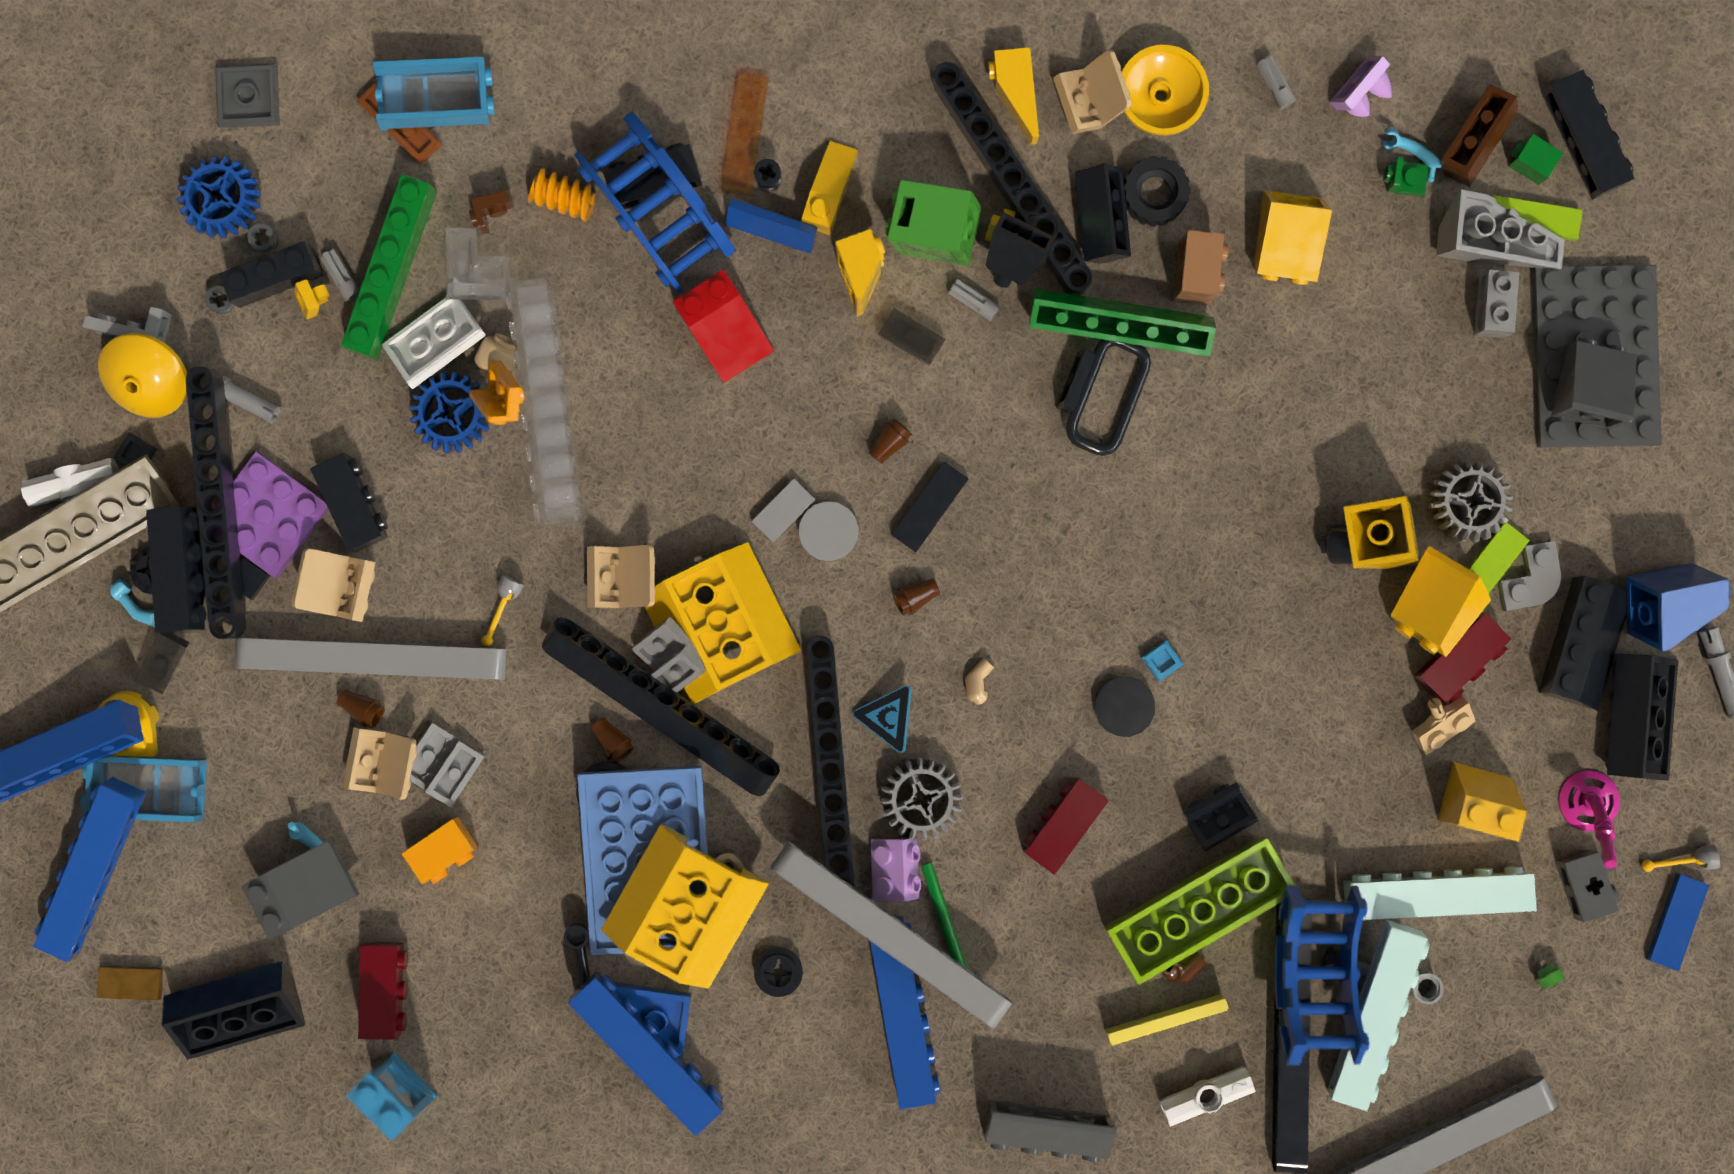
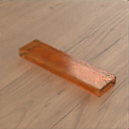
M743 73L738 75L722 193L752 197L755 178L754 168L758 158L769 77Z

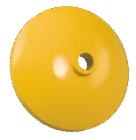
M1154 45L1136 53L1127 62L1122 71L1132 102L1131 107L1124 114L1133 125L1144 132L1159 136L1180 133L1191 127L1200 118L1207 105L1209 82L1206 72L1201 63L1191 53L1180 47ZM1163 92L1166 99L1158 100L1155 93Z
M124 333L114 337L102 349L98 359L100 380L109 396L125 410L142 417H164L176 411L186 399L187 371L175 351L161 340L143 333Z

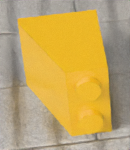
M1263 191L1254 269L1257 274H1261L1260 278L1277 281L1279 277L1290 278V282L1307 285L1308 281H1318L1332 209L1323 198Z
M1407 496L1343 507L1353 568L1390 569L1419 564L1420 557L1411 504Z
M1429 546L1394 607L1391 617L1396 624L1395 629L1401 635L1408 639L1413 636L1420 641V646L1434 655L1438 652L1447 657L1491 599L1479 575Z
M1453 762L1438 821L1519 842L1527 811L1514 779Z

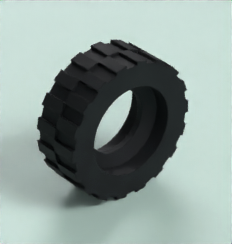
M1150 156L1149 159L1145 160L1144 158L1137 165H1134L1124 181L1126 210L1131 214L1130 216L1140 221V224H1148L1152 227H1156V225L1163 226L1169 221L1175 220L1187 205L1191 189L1189 187L1188 176L1186 177L1183 167L1178 166L1176 161H1171L1163 156L1161 158ZM1159 177L1168 183L1170 197L1166 203L1160 206H1152L1144 201L1141 195V187L1147 179Z

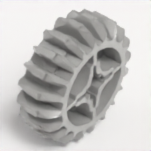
M1464 461L1461 467L1457 463L1451 465V472L1448 470L1442 471L1441 477L1443 480L1437 479L1434 481L1433 484L1439 491H1431L1429 496L1436 498L1437 502L1429 504V508L1438 509L1439 513L1434 514L1432 519L1443 520L1438 527L1441 531L1450 527L1448 537L1454 538L1459 533L1460 542H1466L1470 538L1472 543L1479 542L1480 536L1487 540L1491 538V532L1499 533L1501 531L1499 523H1508L1509 520L1503 513L1512 512L1513 508L1505 504L1506 501L1512 500L1514 496L1510 494L1505 495L1504 490L1508 489L1510 484H1500L1499 481L1503 478L1502 473L1492 476L1494 466H1487L1483 470V463L1481 461L1475 462L1473 467L1470 461ZM1465 477L1470 478V482L1465 486L1463 493H1451L1457 481ZM1483 484L1488 488L1492 499L1484 495ZM1473 496L1476 503L1481 505L1469 507L1470 504H1467L1464 498ZM1450 504L1455 505L1460 512L1459 519L1462 520V522L1455 517L1451 510ZM1480 510L1491 511L1485 522L1479 526H1472L1473 519L1477 518Z
M919 757L917 758L918 767L912 768L910 760H906L905 765L908 770L903 772L899 766H896L894 769L900 776L895 779L892 775H888L887 780L893 783L892 788L888 786L882 787L883 792L890 793V798H881V804H891V808L885 809L883 814L884 816L895 815L890 820L889 825L893 827L900 822L902 824L898 830L900 835L907 828L911 829L909 838L912 840L916 836V831H921V839L923 841L927 840L926 831L929 830L932 831L934 838H938L939 833L936 828L941 825L942 829L948 832L950 829L944 822L949 819L951 822L956 823L958 819L951 815L952 810L956 812L962 811V807L955 805L954 800H962L963 795L959 793L953 794V790L961 787L960 782L950 785L949 780L955 776L954 772L951 771L946 776L942 775L946 765L941 763L938 769L935 770L933 769L934 759H929L928 767H923V759ZM917 774L932 775L938 778L944 786L926 789L922 786ZM909 778L913 789L911 796L900 803H896V796L900 785ZM916 784H918L920 791L924 795L937 793L930 796V801L926 800L929 803L926 806L928 814H926L924 807L920 803L907 805L913 802L914 797H917L915 795L918 792ZM947 794L946 808L941 816L935 820L931 809L932 804L935 800ZM918 809L922 812L926 824L913 823L903 817L900 812Z

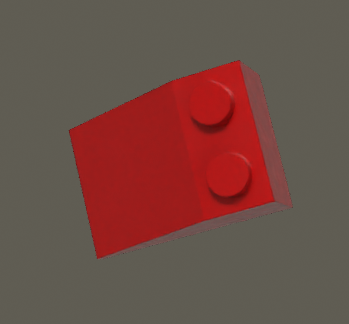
M724 269L672 302L723 383L774 352Z

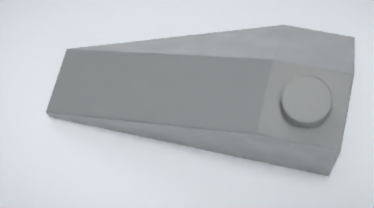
M1463 189L1458 190L1439 225L1436 256L1470 262L1562 269L1563 238L1537 223L1532 224L1518 216L1519 212L1512 208L1506 209L1496 203L1497 199L1488 194Z

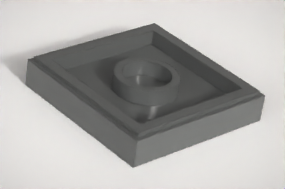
M276 64L215 67L217 126L219 128L280 125L278 66Z

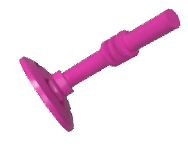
M1591 770L1577 772L1571 775L1560 789L1558 803L1561 814L1573 827L1583 831H1595L1596 839L1601 845L1604 866L1609 869L1615 868L1617 860L1613 840L1616 835L1613 820L1618 813L1620 805L1618 790L1612 780L1600 772ZM1594 778L1603 782L1604 785L1601 789L1596 786H1586L1583 779ZM1572 787H1574L1576 790L1572 797L1573 807L1569 808L1568 797ZM1582 793V795L1580 796V805H1579L1578 799H1579V795ZM1611 794V795H1612V807H1611V810H1610L1609 814L1607 815L1606 812H1607V810H1608V808H1609V804H1610L1609 795ZM1582 813L1586 816H1594L1596 821L1588 824L1576 818Z

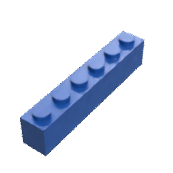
M111 700L97 710L81 713L78 715V718L72 721L56 724L47 732L31 735L24 742L2 748L0 750V803L144 741L138 707L122 700Z
M111 777L102 784L96 785L90 796V800L93 801L90 811L85 812L79 823V827L82 828L80 835L73 840L68 849V855H71L68 864L61 868L56 881L60 882L58 888L50 895L46 902L45 908L49 910L46 917L40 920L34 934L37 935V939L34 943V948L65 962H68L80 952L144 800L145 791L114 777Z
M901 916V917H896L897 919H899L901 922L904 923V917H903V916ZM904 923L912 929L911 923ZM870 941L899 1108L902 1110L936 1104L935 1094H939L941 1091L938 1075L931 1076L930 1064L935 1063L932 1044L926 1045L924 1033L930 1032L927 1014H920L919 1003L925 1002L922 984H915L914 974L911 969Z
M596 971L570 995L568 1004L696 1137L723 1112L722 1094L715 1086L711 1084L708 1087L700 1079L702 1074L692 1063L687 1065L679 1057L681 1055L679 1049L671 1041L666 1043L658 1035L660 1030L650 1019L644 1021L636 1013L639 1011L637 1005L629 997L623 998L615 991L618 987L608 975L602 976Z

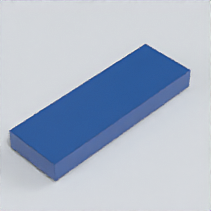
M731 199L728 206L726 226L811 254L818 227L735 199Z
M1676 873L1646 957L1647 960L1679 971L1708 891V884Z

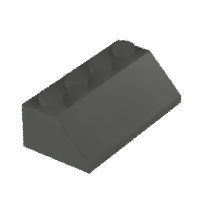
M989 1100L984 1138L986 1143H990L991 1148L998 1150H1008L1009 1146L1021 1147L1022 1152L1029 1154H1039V1150L1051 1151L1052 1156L1059 1158H1069L1070 1154L1082 1155V1159L1085 1161L1100 1162V1158L1109 1159L1117 1127L1109 1115Z

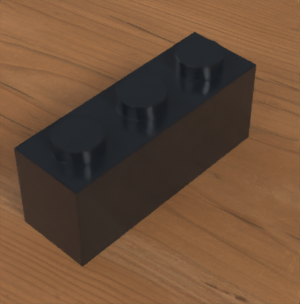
M677 143L668 146L666 153L693 188L701 186L702 182L690 144L683 145V143ZM644 155L638 156L637 161L627 164L625 161L611 164L608 170L603 171L606 184L642 159ZM659 166L655 169L651 167L614 196L624 209H629L637 206L665 185L664 181L668 178Z
M1104 163L1075 172V191L1078 198V220L1081 226V249L1084 255V262L1104 264L1131 257L1122 167Z
M302 241L221 272L219 276L229 302L241 308L294 288L297 282L306 279L310 282L323 277L324 274L314 248L307 242Z
M342 453L310 468L348 551L356 553L388 538L385 532L388 529V524L381 512L377 513L372 504L376 501L375 496L369 485L364 486L359 476L363 474V470L355 457L351 458V456Z

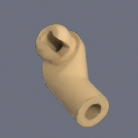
M984 658L980 660L965 678L966 695L970 701L977 705L983 704L987 700L988 694L984 691L983 679L994 669Z

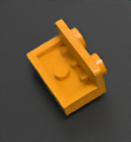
M489 361L487 389L470 390V398L487 422L502 425L508 421H518L519 405L523 403L524 392L522 386L518 384L502 361Z

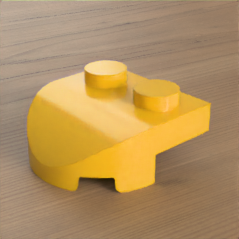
M115 692L97 707L99 709L111 700H122L138 707L144 741L110 756L155 757L158 753L156 723L159 721L158 711L154 705L150 706L141 698L142 695L137 692Z

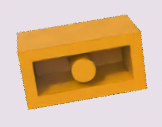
M459 817L416 843L403 852L402 855L421 884L431 880L434 885L449 875L446 870L455 863L458 867H461L474 858L472 851L477 849L478 846Z

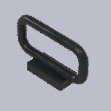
M1101 339L1093 353L1087 350L1077 352L1056 406L1059 410L1070 412L1065 429L1067 437L1072 444L1100 456L1110 455L1119 448L1150 371L1151 358L1144 346ZM1115 346L1136 355L1139 359V366L1112 436L1107 443L1100 444L1081 436L1078 432V423L1105 354L1110 347Z

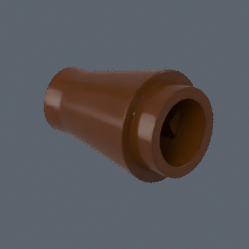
M894 418L890 423L887 422L869 454L879 463L883 464L886 459L909 443L908 439L912 433Z
M931 578L924 582L898 588V592L893 594V599L903 616L907 614L913 615L934 597L940 595V590L934 579Z
M347 689L343 690L337 699V705L343 708L363 727H375L382 719L385 708L380 705L379 700L353 693Z
M605 717L599 719L591 726L590 729L595 734L608 760L612 759L614 763H618L626 758L634 749L631 745V739L610 724Z

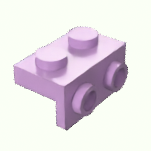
M910 838L871 839L872 901L906 902L919 898L921 890L918 868L920 848L917 838L913 840Z

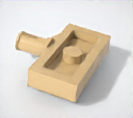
M1462 696L1442 707L1441 701L1438 698H1432L1433 703L1430 700L1428 701L1431 715L1424 723L1412 730L1419 749L1426 756L1435 749L1442 747L1445 742L1458 733L1465 731L1476 721L1470 704Z

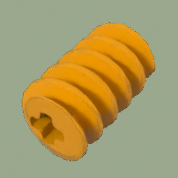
M542 167L533 179L528 203L535 200V205L538 207H542L546 203L548 210L553 211L557 207L558 212L562 215L566 214L569 210L572 218H577L580 214L581 220L587 222L595 205L596 192H591V183H587L583 189H580L579 179H576L572 186L568 185V175H564L562 180L558 182L557 172L555 171L552 172L549 178H545V168Z

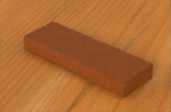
M377 80L357 99L358 103L375 120L376 114H379L375 97ZM426 127L388 129L387 131L420 165L442 145Z

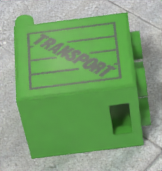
M900 180L899 189H895L892 196L893 216L892 219H888L885 229V235L896 251L904 256L969 266L973 260L972 250L978 223H981L982 208L973 192Z

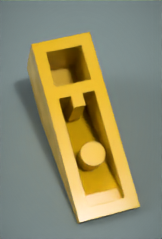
M1030 47L994 51L992 61H988L989 80L994 79L996 91L1031 145L1037 144L1039 131Z
M829 141L801 218L802 222L818 227V232L828 235L832 234L858 153L857 149Z

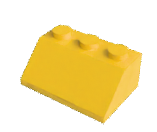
M871 229L835 242L836 260L857 316L864 313L880 279L881 267L884 266L883 260H885L883 255L885 251L879 236L873 237Z

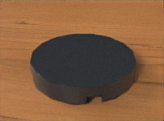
M1117 677L1107 681L1099 689L1095 698L1094 713L1098 723L1107 732L1116 736L1131 737L1143 732L1150 725L1155 715V700L1151 690L1142 681L1133 677Z

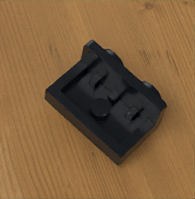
M1237 782L1232 785H1222L1214 791L1213 796L1204 801L1203 799L1194 801L1187 807V811L1184 812L1188 826L1205 852L1258 822L1257 816L1242 795L1241 788Z

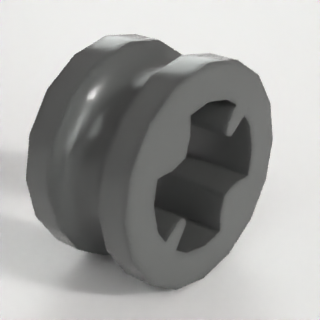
M259 223L252 226L248 231L247 239L251 247L262 253L275 249L278 243V236L270 226ZM263 231H266L269 241L267 243L263 241V245H260V241L256 239L258 233L263 235Z
M217 285L211 287L205 295L207 307L218 314L231 312L235 305L229 302L228 297L227 302L223 301L225 305L222 307L214 303V298L218 299L216 297L218 293L227 297L224 286Z

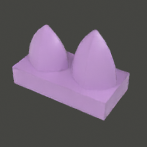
M1383 56L1367 57L1329 103L1336 110H1346L1357 117H1368L1370 114V103L1366 94L1368 91L1378 97H1392L1391 83L1385 71L1390 66L1389 62Z

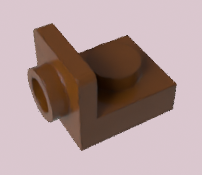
M502 190L471 199L473 209L469 210V214L474 228L479 227L483 234H487L490 231L485 216L490 215L492 218L503 216L508 213V209L514 208L510 194L507 190Z

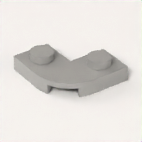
M1555 541L1524 547L1523 555L1527 577L1498 581L1503 611L1541 605L1549 601L1556 594L1561 583V570Z

